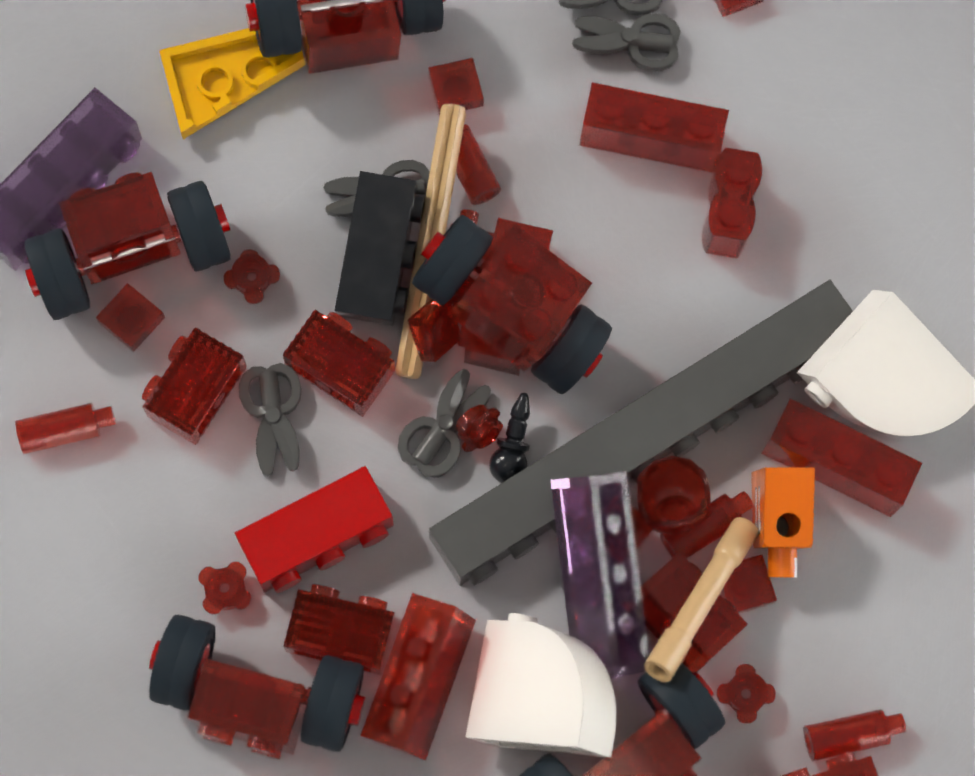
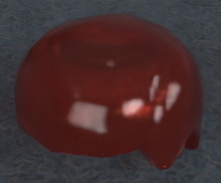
M669 456L654 460L639 474L637 478L638 511L642 521H645L647 527L653 531L670 535L683 534L696 530L708 515L711 502L708 477L705 471L691 459Z

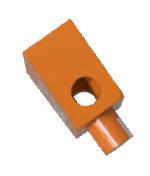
M764 467L751 472L752 522L759 531L753 547L768 549V577L797 578V549L812 548L815 468ZM779 517L784 518L788 524V532L785 536L780 535L776 528Z

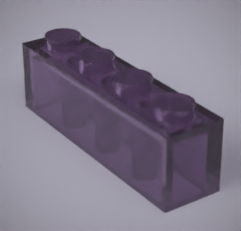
M94 88L0 184V258L15 271L23 263H29L25 250V240L66 227L74 218L76 207L88 195H96L105 186L108 174L120 162L126 163L140 147L142 136L137 122L97 88Z
M627 471L552 479L550 481L569 635L583 641L594 650L612 679L645 672L644 663L649 657Z

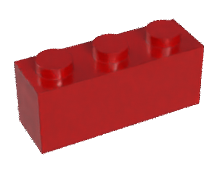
M365 465L234 532L264 593L271 589H274L275 593H280L297 585L302 580L300 574L318 566L319 570L322 571L338 564L346 557L343 553L344 551L360 543L363 548L377 544L389 535L387 529L394 525L393 516Z

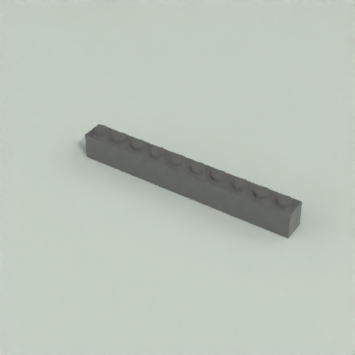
M831 279L430 527L429 539L459 586L471 580L473 585L485 581L498 571L495 564L510 554H512L515 560L526 555L539 545L536 538L550 529H553L555 534L566 530L580 519L577 512L593 503L596 509L604 506L620 494L617 487L631 478L636 483L647 479L660 469L658 461L671 453L676 458L685 455L700 443L697 438L711 428L715 433L728 428L740 418L736 412L749 404H752L755 409L763 406L778 395L779 392L776 387L791 379L794 384L801 382L803 379L797 372L853 310Z

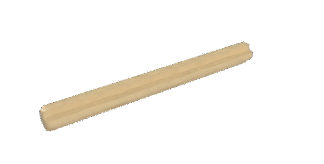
M443 104L439 116L395 368L396 374L403 378L419 379L422 372L434 300L416 288L412 281L426 258L420 255L437 231L442 235L446 233L466 117L465 108L454 104Z

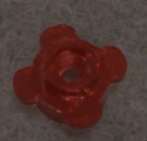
M251 249L243 251L234 262L232 270H228L224 274L226 287L240 291L244 294L246 302L250 304L260 303L264 299L263 293L270 284H275L280 279L278 267L273 264L268 265L266 260L259 256L257 251ZM254 273L256 274V279L249 280L247 278L248 275Z
M477 405L467 410L456 423V430L458 431V436L464 440L462 449L465 452H471L476 448H485L496 440L503 428L501 421H498L500 412L497 408L488 409L485 405Z
M231 562L228 567L220 569L208 566L199 573L198 580L204 586L206 596L203 600V608L209 614L216 615L221 610H231L234 608L242 610L250 604L251 595L246 591L244 583L247 570L242 563ZM222 584L229 585L227 592L220 590Z
M742 664L736 668L735 676L728 684H721L717 688L716 696L720 703L728 704L736 712L739 722L749 724L756 720L757 711L764 704H771L775 700L776 691L771 684H766L764 679L756 674L753 666ZM742 690H749L750 697L744 698L741 694Z

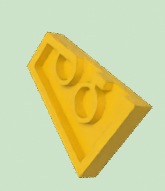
M249 28L159 50L183 139L305 66L302 48L300 52L295 54H282L269 58L263 57L258 45L256 31L250 32Z

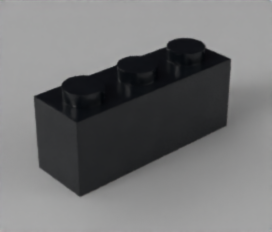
M360 171L334 310L338 316L394 326L395 315L404 316L408 288L401 287L404 268L412 270L417 246L416 241L409 240L412 222L421 223L425 195L418 194L417 181Z

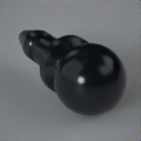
M521 393L511 408V419L508 421L506 430L507 438H497L496 443L499 449L490 458V472L501 483L527 468V459L524 453L529 451L530 445L522 442L527 429L526 420L530 416L529 396L527 393Z

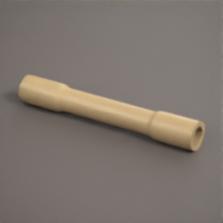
M736 517L732 520L716 546L713 558L671 626L664 631L644 663L646 672L654 679L661 682H669L691 647L693 637L734 569L740 566L759 534L758 528L750 520L743 517Z

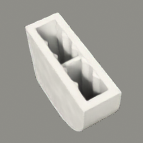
M872 290L797 372L808 384L804 389L805 392L818 405L823 408L829 406L844 419L856 425L886 434L916 436L935 432L958 420L975 405V379L897 295L889 291Z
M509 613L508 621L487 620L465 738L500 748L611 758L616 728L615 695L606 667L594 650L573 636L537 624L538 619L529 615Z

